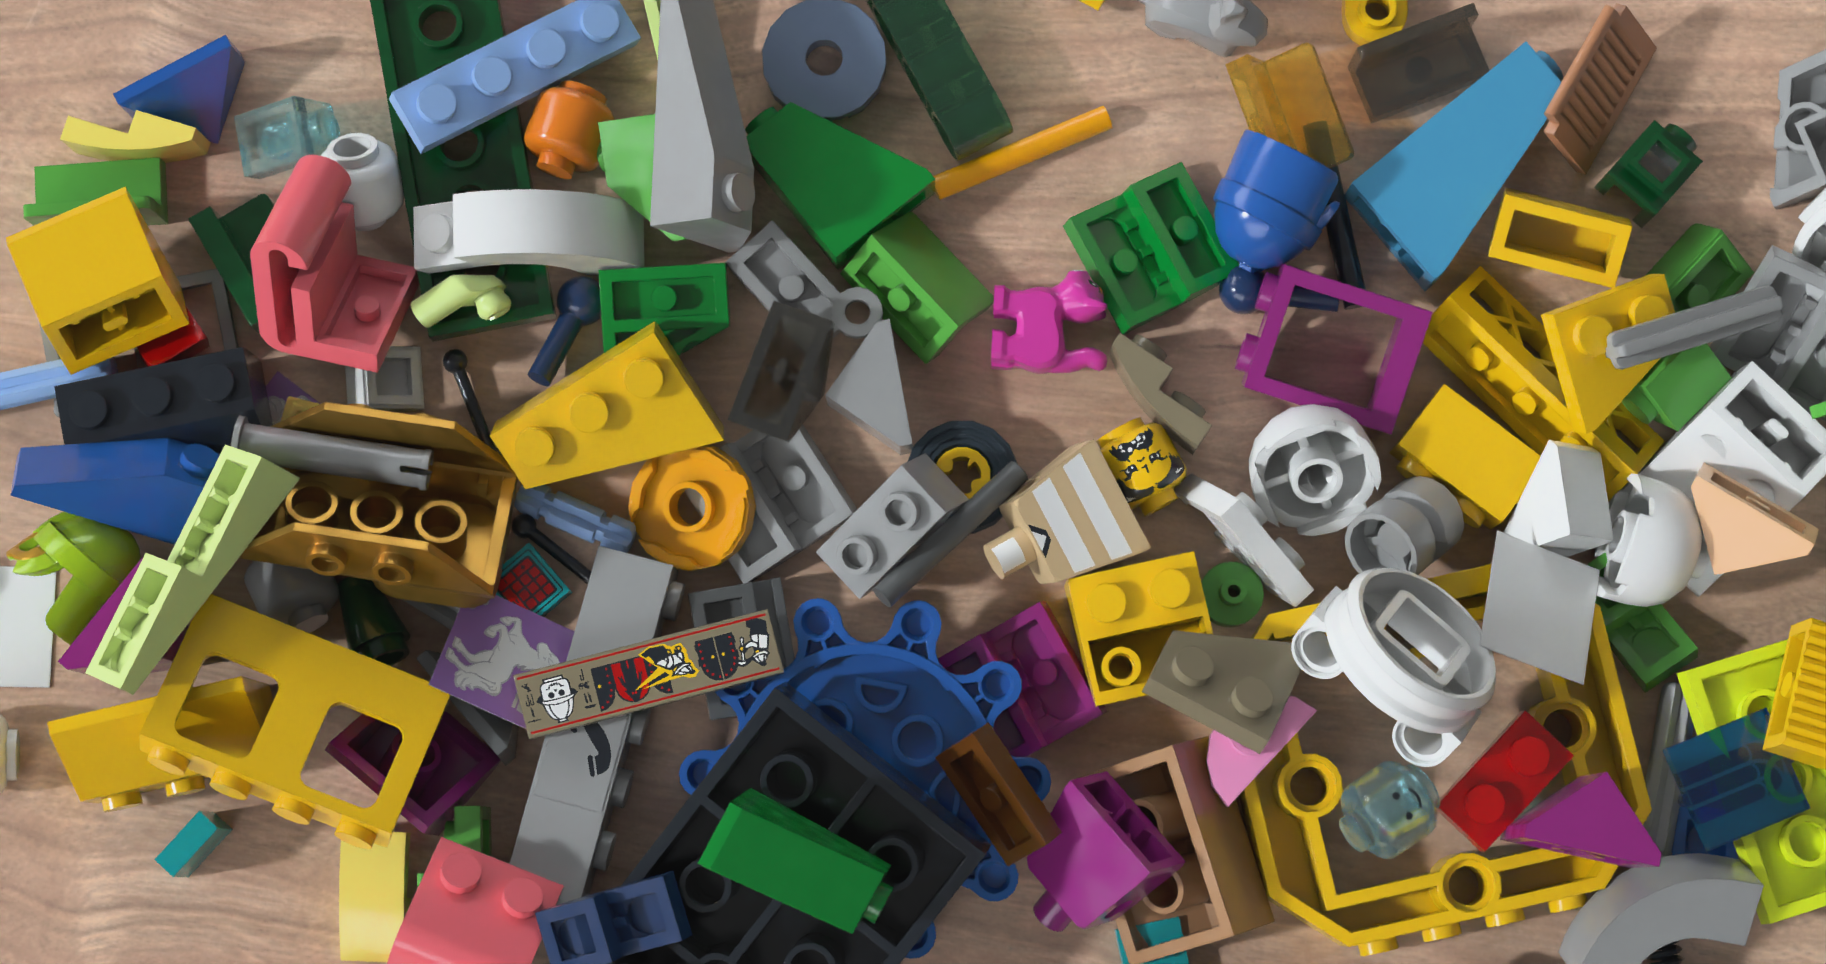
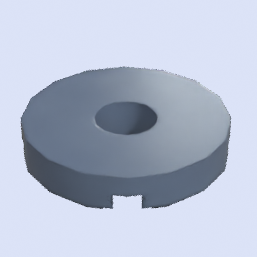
M805 0L786 9L770 27L762 49L764 77L774 99L783 107L792 102L833 122L832 120H841L847 116L850 118L862 112L879 94L886 74L885 42L874 20L856 5L842 0ZM829 46L836 49L841 54L843 60L840 68L835 73L821 76L809 69L806 63L809 54L818 47Z

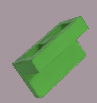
M159 157L35 166L36 204L23 205L24 219L34 226L126 186L148 226L168 224L166 163Z
M913 212L904 214L873 233L840 273L853 288H866L877 295L882 304V319H890L891 328L925 364L939 356L967 323L987 311L994 303V296Z

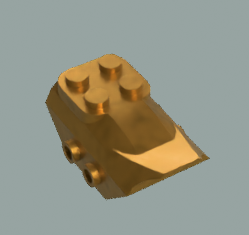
M324 402L270 426L422 450L432 449L434 451L433 465H429L428 470L432 471L428 490L425 491L416 487L283 468L300 479L239 557L240 559L309 569L326 576L343 575L372 580L375 587L382 593L397 599L458 608H475L487 603L491 598H495L510 534L517 476L502 455L456 421L438 419L425 413L410 415L377 410L364 404L344 405Z

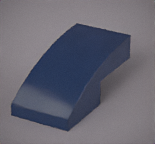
M674 871L594 893L535 913L550 964H607L626 955L683 941L692 936Z

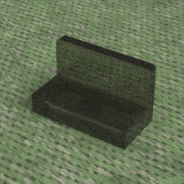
M1474 3L1374 40L1356 49L1348 65V70L1371 123L1473 85L1490 71L1471 28L1479 16Z

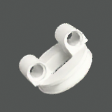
M1369 569L1356 575L1347 589L1342 591L1335 586L1297 631L1291 643L1293 658L1305 673L1320 679H1330L1344 672L1353 685L1371 703L1397 720L1392 732L1396 750L1405 760L1421 767H1432L1440 764L1462 743L1482 713L1478 708L1487 704L1491 699L1496 685V667L1493 652L1479 646L1482 630L1474 618L1455 598L1441 587L1420 575L1402 569ZM1386 624L1436 665L1439 669L1438 672L1435 674L1384 629Z

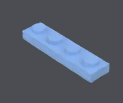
M576 0L393 91L389 101L420 154H423L539 95L543 90L555 87L561 81H567L636 46L641 37L619 0Z

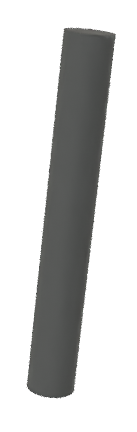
M1010 461L873 588L879 600L891 608L1028 480L1025 471L1013 461Z

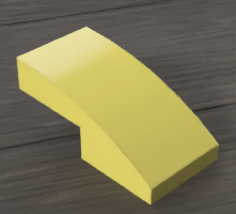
M138 110L135 112L128 133L68 116L60 138L77 154L107 161L159 157L165 163L182 161L206 155L211 144L195 127Z
M393 832L387 848L374 843L371 849H362L341 840L339 871L341 961L388 962L395 938L411 904V898H407L411 833Z

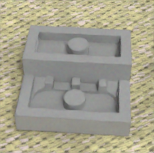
M1772 245L1744 291L1764 285L1774 287L1777 296H1781L1784 301V307L1781 309V318L1775 323L1713 341L1710 348L1723 366L1734 371L1753 361L1811 414L1810 406L1826 401V271Z
M792 407L783 408L735 443H726L719 448L739 462L751 480L756 503L752 531L740 551L728 559L743 584L756 580L843 525L857 510V507ZM691 488L685 490L697 512L703 518L705 502L702 495Z

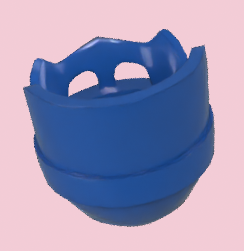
M1245 129L1224 178H1221L1213 196V201L1216 202L1214 211L1215 232L1221 247L1231 258L1240 262V268L1252 274L1257 271L1280 267L1282 264H1286L1298 257L1304 250L1310 251L1321 235L1322 229L1328 224L1339 208L1340 202L1337 201L1327 205L1338 183L1337 173L1285 144L1258 132Z

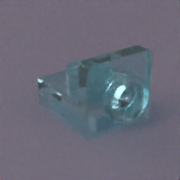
M291 96L234 116L244 177L263 179L293 169L300 158L306 155L321 156L328 145L340 137L339 124L329 103L298 96Z

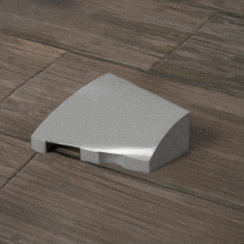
M1826 49L1779 71L1777 98L1780 101L1779 123L1775 126L1774 149L1777 150L1774 188H1770V199L1776 210L1817 197L1826 188Z

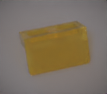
M1302 43L1266 61L1246 54L1225 64L1249 130L1285 144L1329 169L1354 157V149L1317 51L1312 44Z

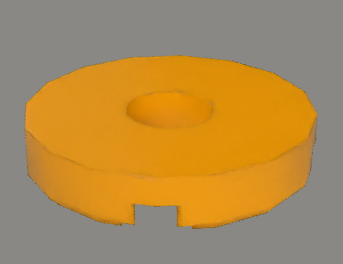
M704 445L648 459L632 482L628 510L630 520L635 523L636 532L640 536L638 540L646 553L659 562L673 565L677 569L693 571L720 565L740 551L752 531L756 503L751 480L739 462L718 447ZM689 488L698 491L705 502L704 516L695 525L684 521L678 511L679 498Z

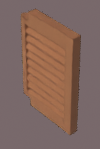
M1616 3L1614 8L1609 5L1604 6L1544 112V115L1549 120L1544 133L1571 167L1581 174H1587L1657 49L1626 5Z

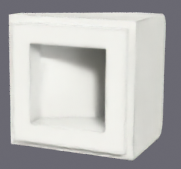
M390 346L378 373L345 366L348 405L355 403L364 404L373 409L390 412L425 409L420 347Z

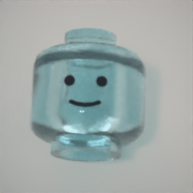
M1384 761L1350 783L1341 793L1343 817L1339 819V827L1345 839L1355 850L1359 852L1368 850L1379 858L1394 859L1427 837L1436 828V809L1440 807V797L1433 782L1419 767L1414 764L1405 766L1396 761Z

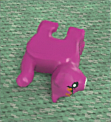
M1084 270L1069 271L1063 281L1054 287L1036 286L1016 291L1008 289L1005 285H994V318L1014 320L1017 323V329L1013 336H1008L1003 330L992 329L991 368L996 370L1020 368L1035 374L1071 373L1083 368H1091L1096 371L1103 370L1108 360L1106 354L1094 347L1067 350L1065 345L1064 320L1080 324L1099 321L1106 317L1105 310L1108 304L1103 302V291L1090 279L1088 272Z

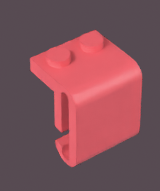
M319 155L303 156L296 163L250 251L260 335L269 346L284 353L378 373L418 289L419 278L417 270H414L413 266L357 255L353 204L342 202L351 185L349 174L339 163L330 158Z
M440 837L397 933L387 964H532L542 940L535 913L556 906L564 886Z

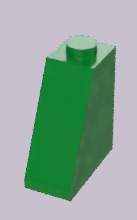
M792 102L779 111L774 107L764 110L745 128V132L748 134L746 137L754 168L837 270L855 256L873 233L904 214L912 212L935 194V178L928 169Z
M752 788L729 803L698 864L710 871L851 934L854 933L863 918L875 924L894 889L883 882L892 865Z

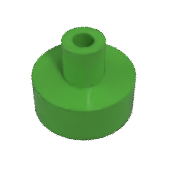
M1239 562L1218 564L1210 569L1201 580L1210 621L1222 627L1241 626L1250 621L1262 606L1264 598L1262 582L1256 572L1245 564ZM1228 589H1234L1237 592V597H1231L1228 594Z

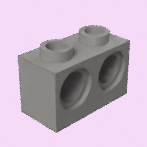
M924 453L902 464L816 553L851 591L861 599L871 593L880 581L969 499L931 458Z

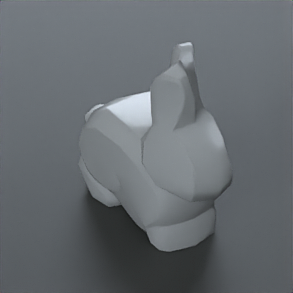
M1138 0L1145 5V25L1160 37L1174 40L1176 38L1186 39L1222 57L1231 56L1238 46L1254 47L1267 35L1268 19L1251 0Z

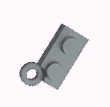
M773 220L726 261V265L811 358L840 332L847 337L855 339L866 338L876 322L882 321V304L876 294L862 287L849 288L840 293ZM853 302H862L870 309L869 318L862 324H853L846 318V309Z

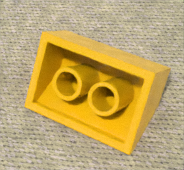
M239 676L192 687L176 721L175 729L182 737L236 758L245 757L252 750L273 703L270 685ZM157 696L47 722L49 735L80 802L102 803L104 812H112L143 804L141 793L165 788L167 797H176L206 789L204 778L208 777L186 769L184 775L166 772L150 764L147 761L148 753L140 750L139 733Z

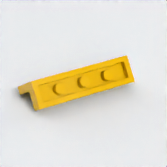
M1479 266L1432 313L1423 344L1540 456L1549 440L1593 447L1600 452L1608 501L1629 483L1626 478L1631 473L1638 474L1665 442L1648 424L1641 422L1633 416L1622 401L1595 431L1588 434L1574 433L1544 325L1483 267ZM1474 291L1493 309L1494 314L1488 313L1470 294ZM1522 341L1528 342L1539 353L1541 359L1535 358L1523 346ZM1615 429L1620 430L1639 450L1635 453L1617 436Z

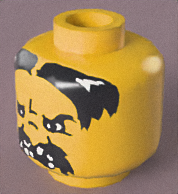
M1138 417L1113 429L1096 441L1131 510L1140 507L1146 517L1178 499L1173 488L1183 481L1187 469L1170 436L1162 425L1157 423L1145 425L1141 417Z

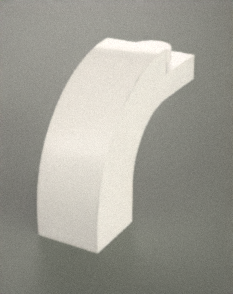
M489 190L453 194V201L413 207L414 270L428 274L502 264L557 266L590 276L599 275L598 270L645 267L644 216L625 200L562 190Z

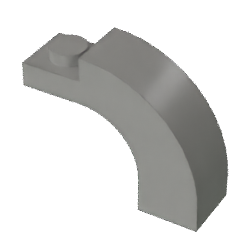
M1701 853L1661 857L1659 867L1631 868L1609 881L1605 889L1598 890L1580 909L1571 922L1558 953L1566 964H1641L1657 949L1683 939H1709L1745 946L1764 885L1739 859Z

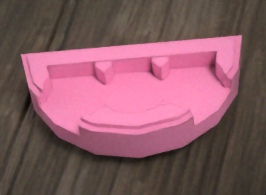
M1289 696L1270 740L1260 754L1215 730L1211 732L1206 758L1210 775L1209 779L1212 788L1226 807L1241 794L1317 711L1315 708L1297 697Z

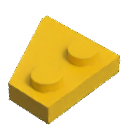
M1649 274L1541 314L1574 433L1588 434L1595 431L1658 362L1659 359H1655L1627 369L1614 368L1611 360L1606 358L1605 348L1607 347V336L1609 333L1675 313L1665 274Z

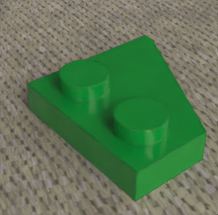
M726 263L598 270L604 353L654 321L657 322L678 356L730 327Z

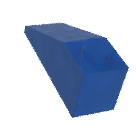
M171 438L20 448L17 455L10 496L175 545L220 454L201 444H187Z

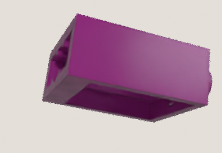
M1287 264L1280 266L1277 275L1266 272L1255 304V309L1265 311L1257 336L1249 333L1245 334L1234 368L1245 372L1241 382L1245 388L1298 405L1315 404L1338 408L1356 419L1360 425L1392 434L1433 312ZM1295 285L1397 317L1367 408L1265 375Z

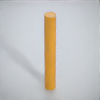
M1102 105L933 176L935 178V193L938 199L942 200L1113 128L1109 114Z

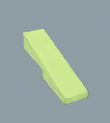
M225 445L168 560L166 561L145 553L85 673L134 695L300 478L261 456Z

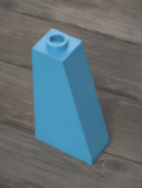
M1527 41L1355 179L1345 193V198L1424 291L1434 285L1444 273L1547 120L1544 112L1560 86L1563 74L1557 63L1547 53L1541 50L1535 52Z

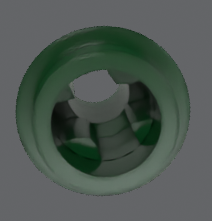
M347 577L338 583L339 600L348 649L390 666L405 659L410 653L406 643L410 638V633L385 594L375 587L372 580Z

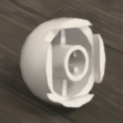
M1307 404L1291 407L1278 414L1268 422L1255 438L1249 457L1251 487L1257 505L1264 511L1269 522L1278 527V522L1285 526L1295 527L1300 535L1317 536L1328 534L1348 526L1359 514L1367 509L1365 502L1372 495L1374 487H1376L1378 492L1382 480L1379 457L1373 443L1356 419L1334 407Z
M1631 473L1626 478L1634 486L1631 492L1620 490L1613 496L1609 505L1614 541L1595 547L1594 557H1598L1603 553H1606L1607 556L1604 578L1599 576L1596 596L1623 604L1642 607L1664 604L1679 594L1691 577L1699 579L1708 564L1709 553L1706 542L1702 540L1703 531L1694 502L1680 489L1663 481Z

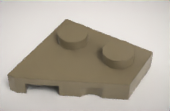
M1173 630L1142 692L1260 754L1270 740L1301 668L1293 658L1291 643Z

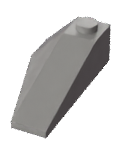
M661 0L650 226L729 253L737 252L742 248L752 230V206L755 201V188L753 184L754 166L714 1Z

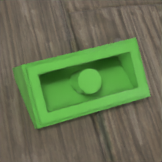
M1696 223L1689 227L1646 275L1665 274L1676 313L1734 295L1754 274V271L1721 229Z

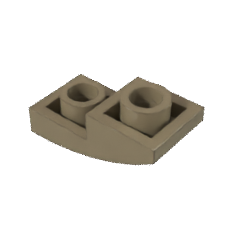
M1119 333L1112 344L1109 355L1127 390L1154 423L1162 425L1174 442L1193 455L1212 427L1210 423L1202 419L1206 413L1205 409L1181 392L1174 391L1171 397L1161 391L1169 379L1173 368L1164 363L1167 354L1159 346L1141 335H1135L1133 340H1130Z

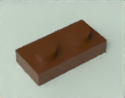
M989 722L935 757L1007 866L1044 847L1062 833Z

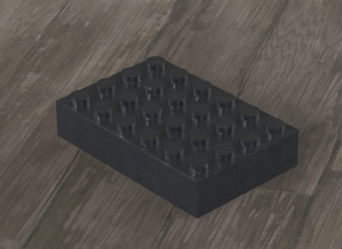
M784 682L773 689L622 884L625 885L674 871L692 936L683 941L626 955L607 964H900L983 859L991 844L791 685ZM752 788L892 865L883 882L894 889L875 924L863 918L860 925L851 934L698 864L729 803Z

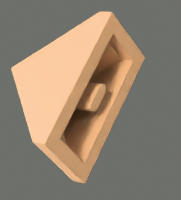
M1705 462L1703 463L1691 485V490L1714 575L1807 556L1810 553L1817 539L1818 528Z

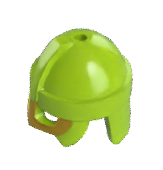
M60 512L49 518L35 529L30 536L6 552V556L10 561H17L13 568L15 574L35 577L48 575L65 568L73 575L45 618L48 628L70 646L141 560L139 545L129 531L67 512Z

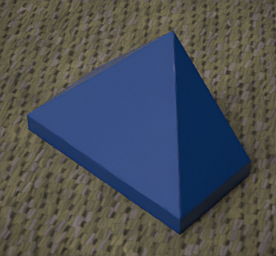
M224 35L113 93L118 105L132 118H134L135 112L138 110L197 128L210 142L218 144L245 61L240 51Z

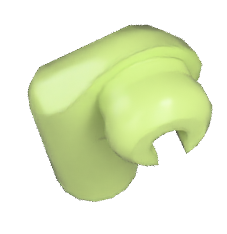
M454 274L411 302V309L417 320L424 327L430 328L460 307L476 306L479 316L484 320L497 319L510 310L511 300L504 292L506 288L504 282L494 275Z

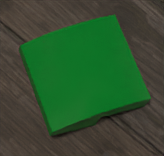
M1182 162L1131 184L1121 195L1070 217L1063 225L1092 281L1102 289L1104 303L1108 304L1107 308L1123 335L1217 287L1220 282L1228 277L1233 268L1239 266L1238 262L1231 258L1221 247L1215 232V221Z

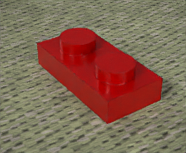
M1526 710L1521 711L1432 807L1480 852H1485L1574 755Z

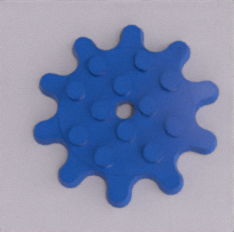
M816 598L802 603L796 610L793 619L794 631L798 639V652L794 661L783 669L784 674L715 691L720 699L729 704L737 715L739 725L736 737L773 689L787 682L989 842L991 846L986 855L961 886L971 889L979 897L987 901L998 902L1008 898L1015 891L1018 884L1019 873L1016 864L1006 865L935 757L989 722L992 728L994 727L995 720L999 714L1019 698L1022 690V680L1018 671L1011 664L1004 661L989 662L967 675H956L947 671L939 663L936 654V644L942 626L941 617L936 608L926 601L914 600L905 603L895 614L892 626L887 634L878 641L868 643L858 641L849 635L843 625L839 610L830 601ZM731 744L719 750L695 751L684 759L680 766L679 777L680 783L687 793L692 795ZM1012 756L1040 800L1043 801L1050 792L1052 783L1050 772L1045 764L1035 758ZM934 921L905 958H920L931 950L936 939Z

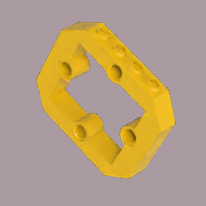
M1492 564L1427 578L1455 598L1477 623L1483 622ZM1320 603L1268 614L1261 621L1251 639L1292 643L1294 635ZM1595 603L1584 685L1536 668L1543 701L1532 705L1527 712L1543 727L1546 718L1551 712L1559 713L1568 719L1572 727V736L1565 747L1574 757L1561 769L1565 786L1580 776L1608 772L1643 825L1652 811L1601 607ZM1414 646L1408 649L1418 659L1425 657ZM1296 733L1239 795L1251 849L1268 900L1338 945L1345 947L1358 945L1360 956L1398 949L1396 936L1417 931L1422 932L1424 942L1462 934L1461 921L1483 916L1485 917L1487 928L1526 919L1523 907L1548 902L1550 913L1583 907L1588 901L1586 893L1605 889L1618 868V865L1540 848L1490 859L1475 853H1458L1439 859L1428 873L1336 893L1318 818L1330 813L1339 803L1342 795V777L1337 767L1328 758L1318 754H1302L1298 733ZM1299 769H1308L1315 772L1322 782L1321 797L1313 805L1299 803L1291 793L1290 782L1292 776ZM1460 867L1470 869L1478 880L1476 897L1465 905L1458 903L1449 891V879L1452 873Z

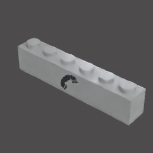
M598 546L566 661L661 637L665 619L676 621L684 596L685 584L676 582L678 576L677 569L667 563ZM651 709L545 736L510 864L563 885L564 887L556 905L591 895L590 891L596 869L603 871L608 869L617 834L609 832L607 829L614 806L624 808L627 802L634 771L625 769V764L631 743L640 746L643 743Z

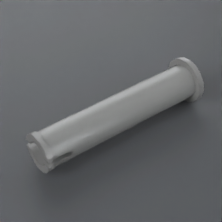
M240 415L235 423L231 447L261 456L279 467L416 487L425 491L428 490L432 471L428 470L429 465H433L434 451L432 449L422 450L250 424L248 417Z

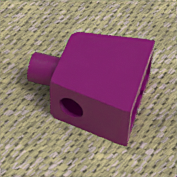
M1107 771L1073 779L1065 786L1050 813L1062 833L1044 847L1027 856L1029 870L1046 889L1035 903L1033 911L1037 919L1045 927L1056 932L1065 930L1071 921L1084 930L1122 916L1178 871L1186 861Z

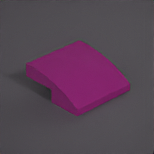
M1046 600L1036 603L990 631L977 635L938 658L939 663L947 671L956 675L973 673L992 661H1004L1011 664L1018 671L1022 680V690L1019 698L999 714L993 727L1010 755L1014 757H1028L1108 712L1105 705L1095 707L1085 670Z

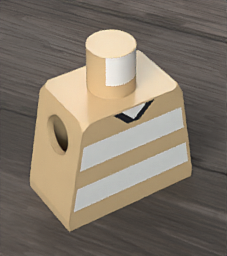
M1095 439L1077 443L1067 448L999 506L1000 512L1010 531L990 541L983 547L990 566L1001 579L1029 565L1033 575L1040 584L1059 582L1143 553L1151 548Z

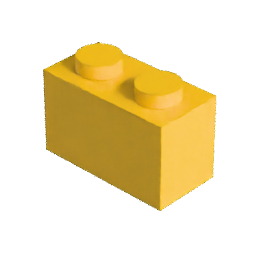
M1505 187L1488 245V256L1614 288L1633 226L1629 218Z
M1443 384L1433 394L1389 452L1400 461L1396 469L1405 478L1422 476L1432 478L1443 484L1456 497L1463 512L1465 523L1474 528H1479L1483 523L1489 529H1493L1502 523L1519 501L1541 457L1446 384Z

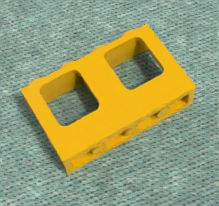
M211 594L190 623L139 733V745L141 751L148 753L147 761L161 770L176 775H184L186 769L211 778L209 785L216 791L229 797L246 800L248 795L252 794L274 803L272 810L287 820L308 825L311 819L335 827L334 835L355 847L371 849L375 843L387 848L451 695L430 686L427 680ZM211 656H220L274 678L279 686L252 750L242 758L230 756L182 737L175 729L176 721L204 661ZM335 706H345L395 726L402 733V742L376 802L367 808L358 807L310 788L301 780V772L326 715Z

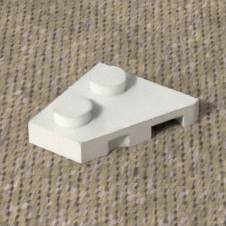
M1192 473L1174 489L1177 496L1186 506L1190 504L1207 516L1217 528L1214 535L1243 564L1256 572L1262 585L1270 593L1297 607L1314 591L1312 586L1299 572L1305 566L1301 556L1282 538L1278 537L1274 541L1262 527L1268 521V517L1247 494L1241 492L1235 497Z

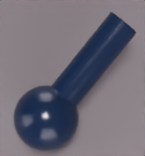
M1236 266L1230 271L1228 277L1219 284L1221 301L1230 311L1237 314L1245 315L1258 311V309H1255V304L1265 274L1262 271L1252 274ZM1295 285L1288 307L1337 312L1339 299Z
M573 277L567 280L558 291L556 302L560 315L528 372V376L540 385H551L582 326L591 325L601 318L599 283L590 277Z

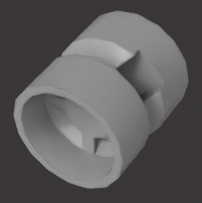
M1422 476L1406 478L1387 492L1381 500L1376 501L1359 514L1348 525L1344 537L1346 553L1352 566L1358 573L1375 568H1396L1419 575L1460 540L1464 529L1463 512L1456 497L1443 484L1432 478Z

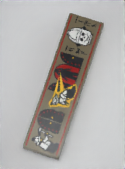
M768 609L519 673L513 675L528 737L532 740L784 674Z

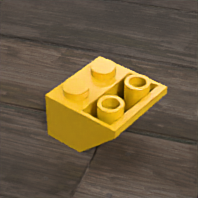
M126 186L6 237L7 246L41 327L70 375L189 324L181 284Z
M1194 551L1069 578L1064 585L1079 653L1095 707L1147 696L1142 690L1173 630L1213 634Z

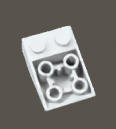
M1751 361L1731 375L1732 378L1667 441L1638 473L1639 475L1663 481L1680 489L1695 504L1691 485L1705 462L1785 510L1790 511L1826 475V429L1816 419H1812V416L1758 365ZM1629 482L1622 490L1631 492L1634 486ZM1709 557L1702 576L1699 579L1691 577L1686 586L1699 597L1724 573L1714 575Z

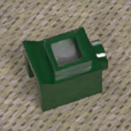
M1654 120L1594 188L1604 195L1613 185H1616L1642 208L1633 221L1643 228L1703 161L1693 153L1697 149V145L1686 131L1671 123L1662 127Z

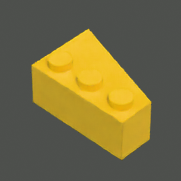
M654 321L495 421L490 437L525 489L724 441V425L657 322Z

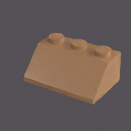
M1209 736L1170 745L1084 775L1088 776L1107 771L1186 861L1167 880L1126 913L1115 919L1129 964L1145 963L1236 936L1275 922L1236 800L1226 807L1211 786L1206 763ZM1179 916L1183 936L1149 947L1137 930L1136 925Z

